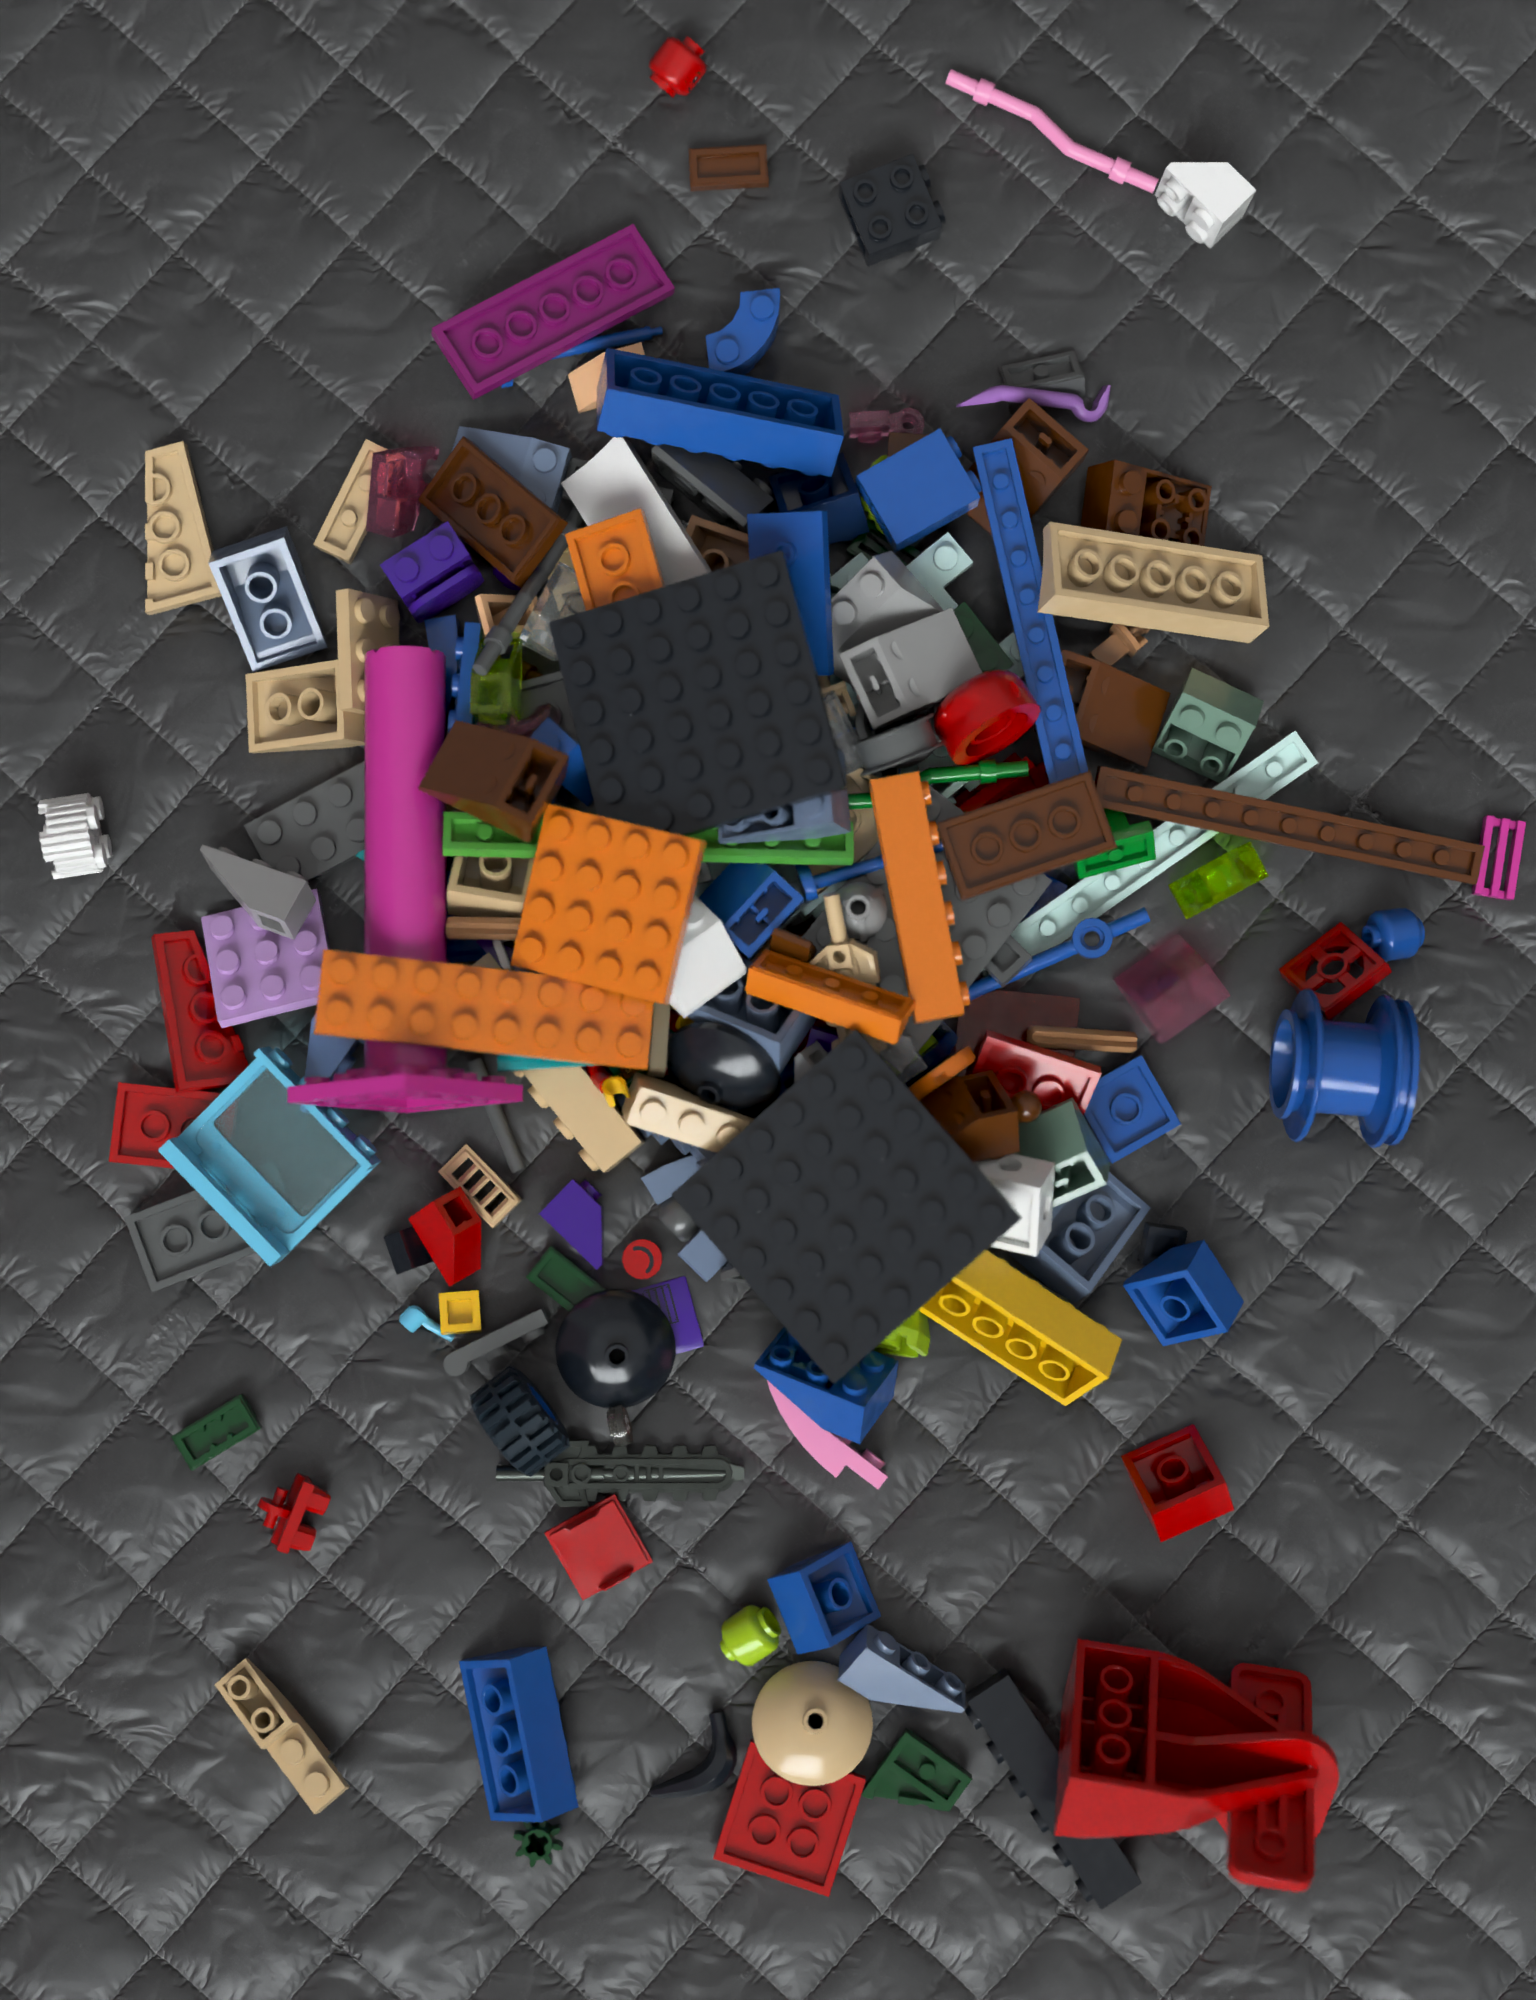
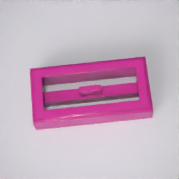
M1490 815L1483 817L1479 845H1483L1485 848L1477 885H1473L1472 888L1473 895L1509 901L1514 900L1526 826L1525 821H1512L1507 818L1500 819ZM1493 827H1498L1499 832L1490 888H1484ZM1510 829L1513 830L1511 839L1504 891L1500 890V884L1508 839V832Z

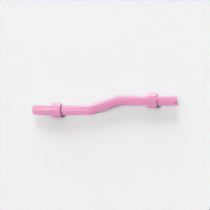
M953 69L950 70L945 84L972 95V100L985 106L990 103L1029 120L1065 156L1109 174L1108 179L1119 184H1123L1125 181L1153 194L1159 179L1131 167L1132 162L1117 157L1115 160L1074 142L1039 107L996 89L995 83L983 78L978 81Z

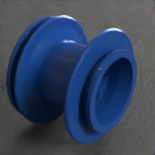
M1305 988L1298 993L1291 1009L1282 1011L1274 1030L1271 1046L1269 1093L1275 1117L1283 1119L1285 1131L1292 1141L1299 1142L1304 1139L1313 1123L1315 1113L1358 1116L1362 1136L1368 1146L1372 1148L1380 1147L1383 1143L1386 1145H1396L1403 1139L1409 1127L1415 1106L1420 1060L1418 1026L1410 1003L1401 999L1394 1001L1390 995L1383 994L1372 1004L1365 1023L1322 1020L1317 996L1312 989Z

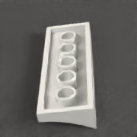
M625 436L621 438L613 437L590 461L561 482L587 526L641 508L645 512L665 586L712 572L635 448Z

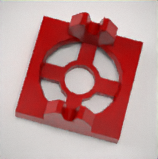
M1342 922L1338 923L1279 969L1282 978L1296 990L1297 995L1305 988L1313 990L1320 1004L1322 1018L1325 1017L1327 1020L1332 1019L1392 973L1389 964ZM1340 949L1346 950V951H1345L1344 953H1342V954H1341V953H1330V954H1327L1328 952L1336 951V950H1340ZM1355 960L1364 969L1362 975L1357 979L1349 974L1350 964ZM1316 961L1318 963L1317 973L1306 981L1307 972ZM1332 961H1342L1344 963L1343 969L1336 974L1326 975L1323 973L1324 967ZM1326 982H1339L1345 987L1340 992L1331 995L1315 992Z

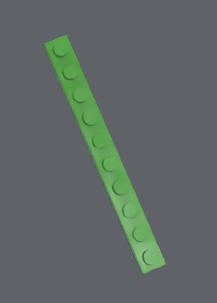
M444 812L443 856L535 858L543 820L531 842L528 843L466 812ZM850 822L851 832L816 839L720 844L718 828L687 836L706 841L702 862L852 866L854 861L853 822Z

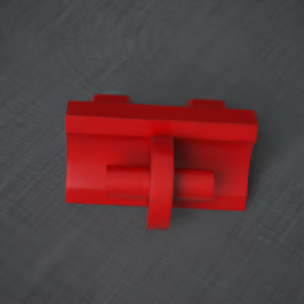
M297 1473L289 1494V1490L277 1487L273 1499L261 1497L258 1503V1507L267 1512L263 1525L271 1529L275 1527L270 1541L277 1545L275 1548L277 1551L288 1554L290 1548L304 1551L311 1550L317 1530L315 1527L300 1522L305 1510L323 1516L331 1500V1496L327 1491L314 1485L308 1476Z

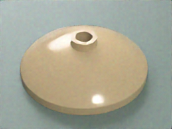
M803 1661L789 1665L778 1671L765 1683L755 1701L752 1712V1734L756 1748L761 1758L772 1771L792 1783L805 1786H819L835 1782L849 1774L860 1763L869 1747L873 1730V1718L868 1698L838 1681L839 1667L820 1661ZM810 1714H818L821 1717L822 1725L819 1729H812L808 1725Z

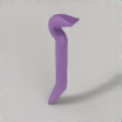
M1008 385L990 387L956 404V407L989 404L999 401L1023 404L1030 398L1039 406L1071 409L1079 420L1094 422L1101 418L1107 409L1111 385L1101 388L1090 411L1085 408L1083 399L1073 393Z

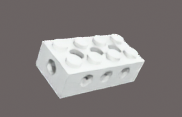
M1017 1154L1005 1155L1003 1158L996 1160L986 1159L974 1162L1023 1217L990 1247L1037 1257L1051 1232L1055 1163Z

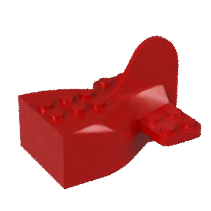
M1077 1639L1062 1696L1054 1835L1074 1838H1106L1160 1834L1180 1831L1216 1818L1227 1834V1870L1233 1879L1243 1884L1292 1892L1307 1890L1315 1873V1838L1322 1829L1339 1781V1766L1335 1752L1326 1741L1313 1734L1312 1686L1308 1677L1294 1670L1240 1663L1232 1669L1227 1687L1198 1666L1166 1653Z

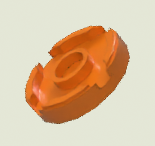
M969 1045L909 1087V1089L921 1100L972 1064L976 1058L973 1050Z

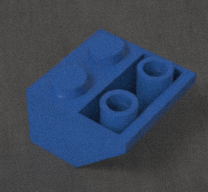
M730 863L698 897L721 920L736 950L750 961L771 939L774 928H781L804 903L805 899L767 864Z

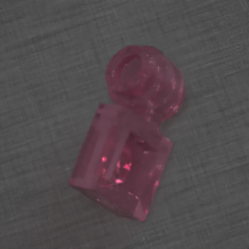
M905 408L898 413L889 414V410L849 412V438H858V441L862 443L880 441L882 436H888L889 432L923 434L925 422L922 414L912 408ZM910 422L915 427L913 429H906L902 424Z

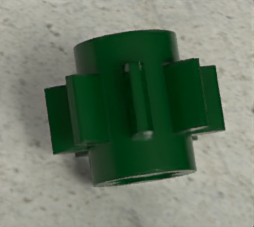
M547 1820L544 1822H524L526 1831L515 1830L513 1835L514 1839L522 1841V1845L519 1846L515 1855L518 1857L525 1854L530 1859L529 1863L532 1868L537 1860L542 1859L548 1865H551L553 1861L551 1849L562 1850L564 1844L561 1840L555 1839V1835L561 1830V1824L552 1826ZM533 1833L538 1838L546 1836L547 1839L544 1847L540 1843H534L533 1845L530 1843Z

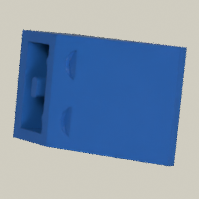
M783 1327L754 1363V1369L823 1430L860 1444L894 1397L899 1361L879 1352L871 1351L833 1384L790 1332Z

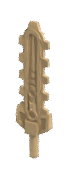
M835 892L823 895L831 942L809 964L877 986L876 983L881 982L877 951L855 941V938L848 939L840 894ZM827 1021L828 1026L836 1027L838 1039L831 1042L832 1050L854 1030ZM862 1034L881 1056L880 1051L888 1047L887 1042Z

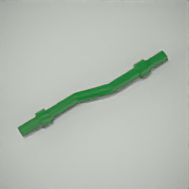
M995 759L978 760V764L931 767L919 772L921 782L928 781L929 785L979 780L980 784L997 783V779L1028 777L1029 770L1028 761L996 763ZM870 792L848 794L849 810L873 808Z

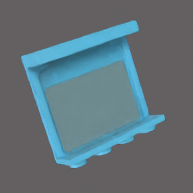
M268 1046L259 1048L254 1053L256 1059L178 1137L168 1139L158 1151L271 1267L281 1262L381 1161L375 1155L377 1149L371 1141L361 1134L356 1136L346 1126L349 1120L337 1107L288 1103V1087L305 1085V1078L307 1077L303 1076L300 1078L290 1068L293 1063L279 1048L275 1047L272 1049Z

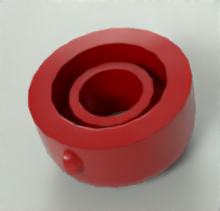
M1001 669L987 671L966 680L945 697L936 710L934 729L941 742H945L944 746L947 748L948 754L955 764H973L978 762V760H984L998 753L1020 738L1037 720L1040 714V706L1024 681L1014 672Z

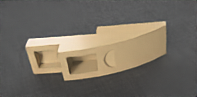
M245 1658L214 1684L259 1747L268 1750L314 1814L320 1813L350 1787L328 1756L331 1753L277 1687L248 1658Z

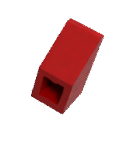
M461 1186L432 1201L408 1218L449 1287L481 1269V1219Z

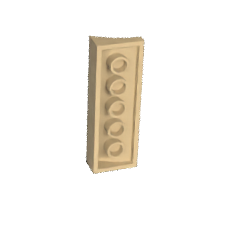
M1049 522L1043 528V571L1037 612L1251 643L1269 627L1262 555Z

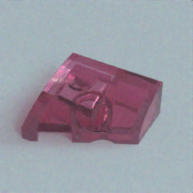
M432 446L405 447L373 453L366 531L390 538L414 531L421 504L418 498L428 486L422 479L428 459L437 461L439 448Z

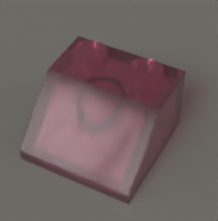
M1179 934L1173 936L1113 979L1158 1044L1168 1041L1231 996L1208 963Z

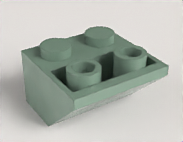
M1192 668L1170 709L1152 752L1221 783L1228 777L1255 729L1264 701Z
M1073 1097L1041 1111L1039 1117L1030 1123L1018 1121L1020 1153L1015 1154L1055 1163L1053 1208L1107 1185L1111 1163Z

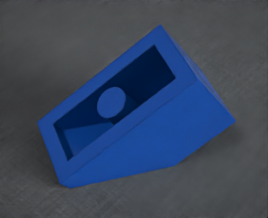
M547 717L530 738L569 756L567 775L562 785L586 806H589L594 799L580 744L557 722Z

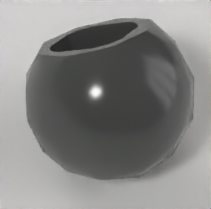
M673 1196L661 1204L658 1218L680 1241H689L697 1232L699 1226Z

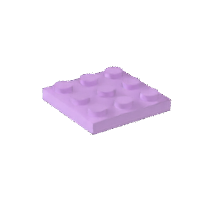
M312 889L316 902L295 939L260 928L243 907L201 917L217 1021L221 1028L317 1005L323 949L330 950L321 896L317 889Z

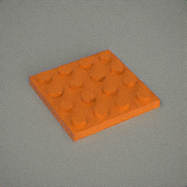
M548 804L543 818L510 965L660 1004H669L706 841Z

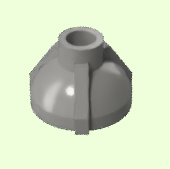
M850 883L837 891L840 894L847 937L860 940L861 943L867 942L868 938L875 935L885 923L887 916V905L883 897L885 892L881 887L876 889L867 883ZM862 901L866 905V911L862 915L853 914L850 910L853 902Z

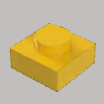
M479 1290L439 1293L441 1335L482 1332Z

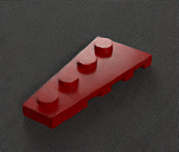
M194 930L154 934L151 939L176 1093L228 1087L249 1064L243 1052L244 1046L239 1035L235 1033L233 1026L221 1028L217 1021L209 964Z

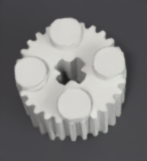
M89 793L39 801L38 813L45 814L46 824L43 826V832H39L41 850L43 851V858L46 862L53 861L55 865L54 871H51L53 879L102 872L104 867H107V858H112V845L109 835H102L99 820H104L105 817L101 797H92Z

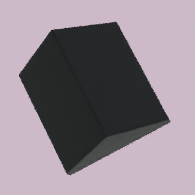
M413 1226L384 1237L396 1274L434 1262Z

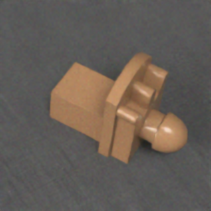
M1113 623L1108 631L1111 636L1090 652L1088 657L1114 666L1127 654L1130 658L1135 656L1139 649L1148 642L1142 635H1146L1151 629Z

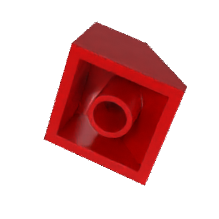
M1194 1424L1121 1456L1143 1509L1160 1542L1234 1510L1226 1481Z

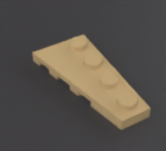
M184 441L145 451V502L147 503V523H145V539L147 540V563H145L147 599H145V613L150 616L222 595L208 564L211 553L214 550L187 444Z

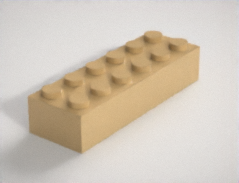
M489 952L472 965L502 969ZM585 1067L512 1071L516 1077L522 1078L525 1075L531 1082L532 1086L527 1090L541 1108L547 1109L550 1106L558 1117L553 1120V1123L567 1140H572L574 1137L583 1147L578 1154L592 1171H597L600 1168L603 1173L609 1172L645 1143L633 1126L625 1123L624 1116L617 1106H608L604 1094L593 1084L586 1073Z

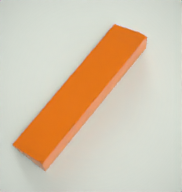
M764 949L748 968L745 988L746 993L851 1030L856 1029L862 1034L891 1044H896L900 1039L916 1002L912 998L768 949Z

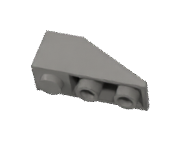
M202 844L200 851L210 869L260 928L295 939L316 902L308 880L294 871L283 873L275 870L269 864L259 859L249 861L240 858L236 853L225 847L214 849Z

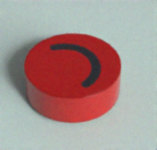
M638 1239L631 1242L625 1248L622 1262L626 1272L632 1277L648 1279L660 1270L663 1256L656 1243L648 1239Z

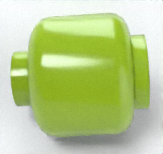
M755 1605L746 1606L723 1622L720 1647L730 1661L737 1660L742 1665L752 1666L778 1648L779 1635H781L780 1624L768 1608H760Z

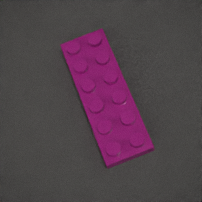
M631 224L432 327L431 335L471 398L475 400L672 296L675 287L634 224Z

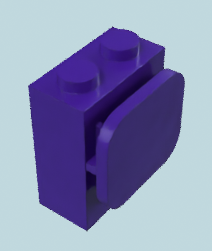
M448 521L380 564L417 623L433 618L472 593L484 582L481 572L474 565L470 554Z

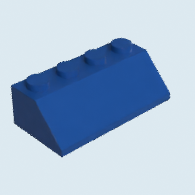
M520 1647L459 1661L490 1820L544 1822L578 1808L575 1792L576 1786L572 1777L567 1752L568 1746L564 1737L559 1712L560 1707L556 1697L547 1647Z

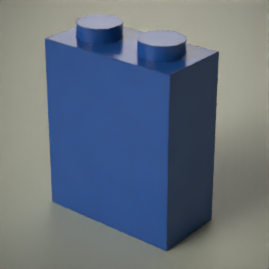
M941 429L934 431L856 476L855 485L894 553L978 506L980 500L978 493L982 491L981 485L975 474L971 470L966 472L961 465L959 458L962 457L956 441L952 436L946 438Z

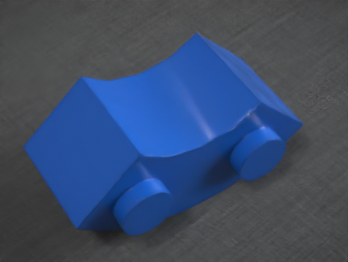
M780 288L740 292L739 308L733 320L721 331L705 335L709 369L744 376L755 368L758 361L771 347L778 330Z

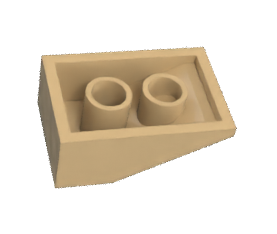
M338 659L246 674L249 753L336 749L364 745V714L340 710Z
M455 856L447 887L448 914L461 917L521 918L534 858Z

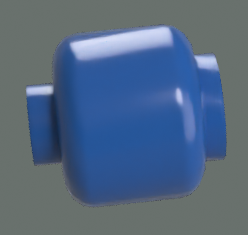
M1408 908L1377 910L1369 916L1366 926L1362 929L1361 937L1362 941L1385 961L1409 959L1418 952L1425 939V929L1421 919Z

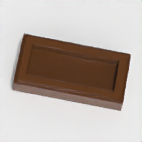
M766 144L688 148L691 191L769 187Z

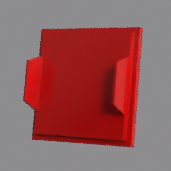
M615 1493L544 1532L582 1600L591 1597L601 1590L606 1591L628 1579L632 1573L653 1562Z

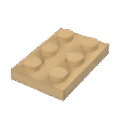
M347 588L336 590L339 704L342 711L364 714V655L367 651L379 650L380 647L399 646L400 614L398 611V600Z

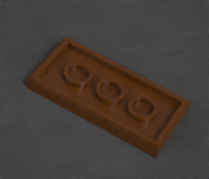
M464 436L418 498V501L443 523L448 521L459 537L513 584L521 588L568 525L564 518L475 443Z
M1090 771L936 823L938 835L961 901L1117 848Z

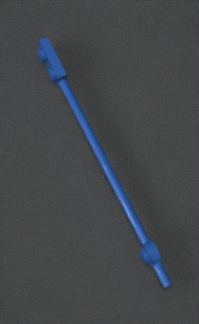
M1145 907L1109 923H1105L1097 918H1088L1081 921L1075 927L1072 939L1032 956V962L1008 984L1076 954L1087 959H1096L1103 956L1110 949L1114 937L1150 922ZM1086 933H1096L1099 937V943L1093 947L1088 946L1084 941ZM991 975L973 982L968 988L970 1001L1001 988L1000 984ZM794 1061L786 1064L780 1073L781 1089L777 1099L787 1091L785 1082L794 1079Z

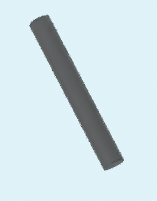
M482 1058L467 1063L470 1073L477 1074V1081H481V1077L489 1076ZM501 1104L485 1105V1110L511 1173L513 1174L527 1168Z

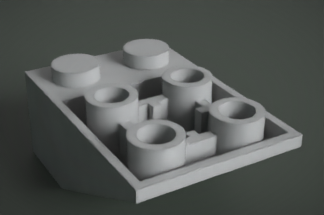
M952 608L877 636L839 654L875 733L941 703L957 686L971 677L982 673Z

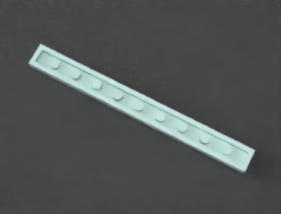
M1294 731L1213 789L1266 800L1318 764V762L1297 732ZM1165 821L1153 830L1155 860L1084 878L1021 922L1012 932L1011 936L1031 956L1059 945L1072 936L1075 927L1081 921L1088 918H1098L1219 832ZM985 969L981 972L983 977L990 975Z

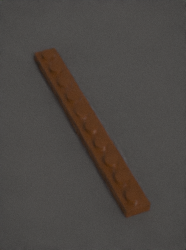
M1104 766L1097 767L1094 782L1103 809L1477 885L1485 848L1483 845Z

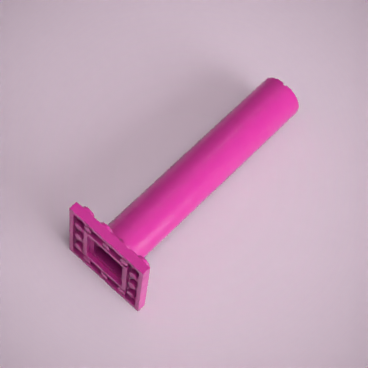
M421 646L380 647L379 650L367 651L364 655V954L447 963V856H443V824L446 803L418 790V786L446 739V656L441 651H431V648ZM364 1040V1068L347 1070V1074H334L332 1082H330L328 1077L305 1078V1085L288 1087V1103L406 1114L523 1102V1085L506 1084V1077L484 1076L481 1077V1081H477L476 1073H464V1069L448 1068L447 1049L371 1040Z

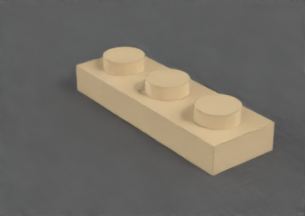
M365 439L313 544L317 549L352 564L403 461L400 455Z

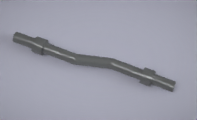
M575 505L565 519L568 525L522 586L498 626H493L485 637V647L472 667L476 673L483 676L487 675L498 655L506 652L513 641L512 633L548 579L562 554L568 548L565 534L578 530L584 520Z

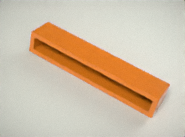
M919 771L870 780V797L908 997L916 1000L912 1011L913 1023L916 1025L962 1016L965 1013L964 1006L970 1005L967 983L966 981L959 982L956 966L962 965V955L959 942H951L948 927L955 925L951 901H943L941 886L947 885V877L943 860L936 862L933 846L939 845V835L936 822H928L925 806L932 805L928 781L921 782Z

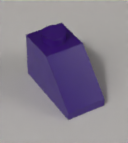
M572 1179L539 1215L597 1270L605 1263L604 1206L598 1201L602 1194L588 1180L584 1179L579 1183L576 1179Z

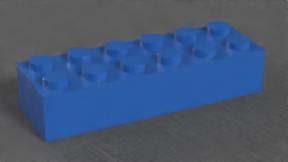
M606 348L597 385V431L605 432L607 435L616 438L626 436L641 439L652 445L667 444L682 447L692 453L707 452L722 455L732 461L743 459L761 463L769 468L783 467L798 470L808 476L823 475L832 477L844 438L839 395Z

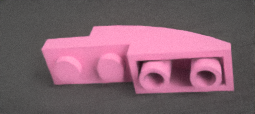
M767 1380L772 1397L788 1427L802 1446L821 1466L835 1478H837L845 1466H848L875 1488L879 1489L888 1478L887 1473L882 1469L885 1465L882 1459L867 1448L862 1454L850 1445L851 1440L823 1430Z

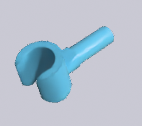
M418 1305L409 1306L400 1315V1323L411 1333H414L423 1325L427 1330L432 1331L449 1342H452L456 1335H441L440 1325L429 1318L426 1312Z

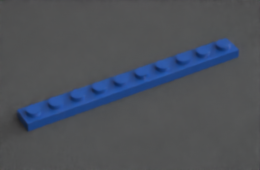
M1012 438L975 446L973 447V454L1026 686L1040 706V714L1035 721L1048 783L1052 784L1087 772L1088 767L1053 615L1037 612L1042 581V567Z

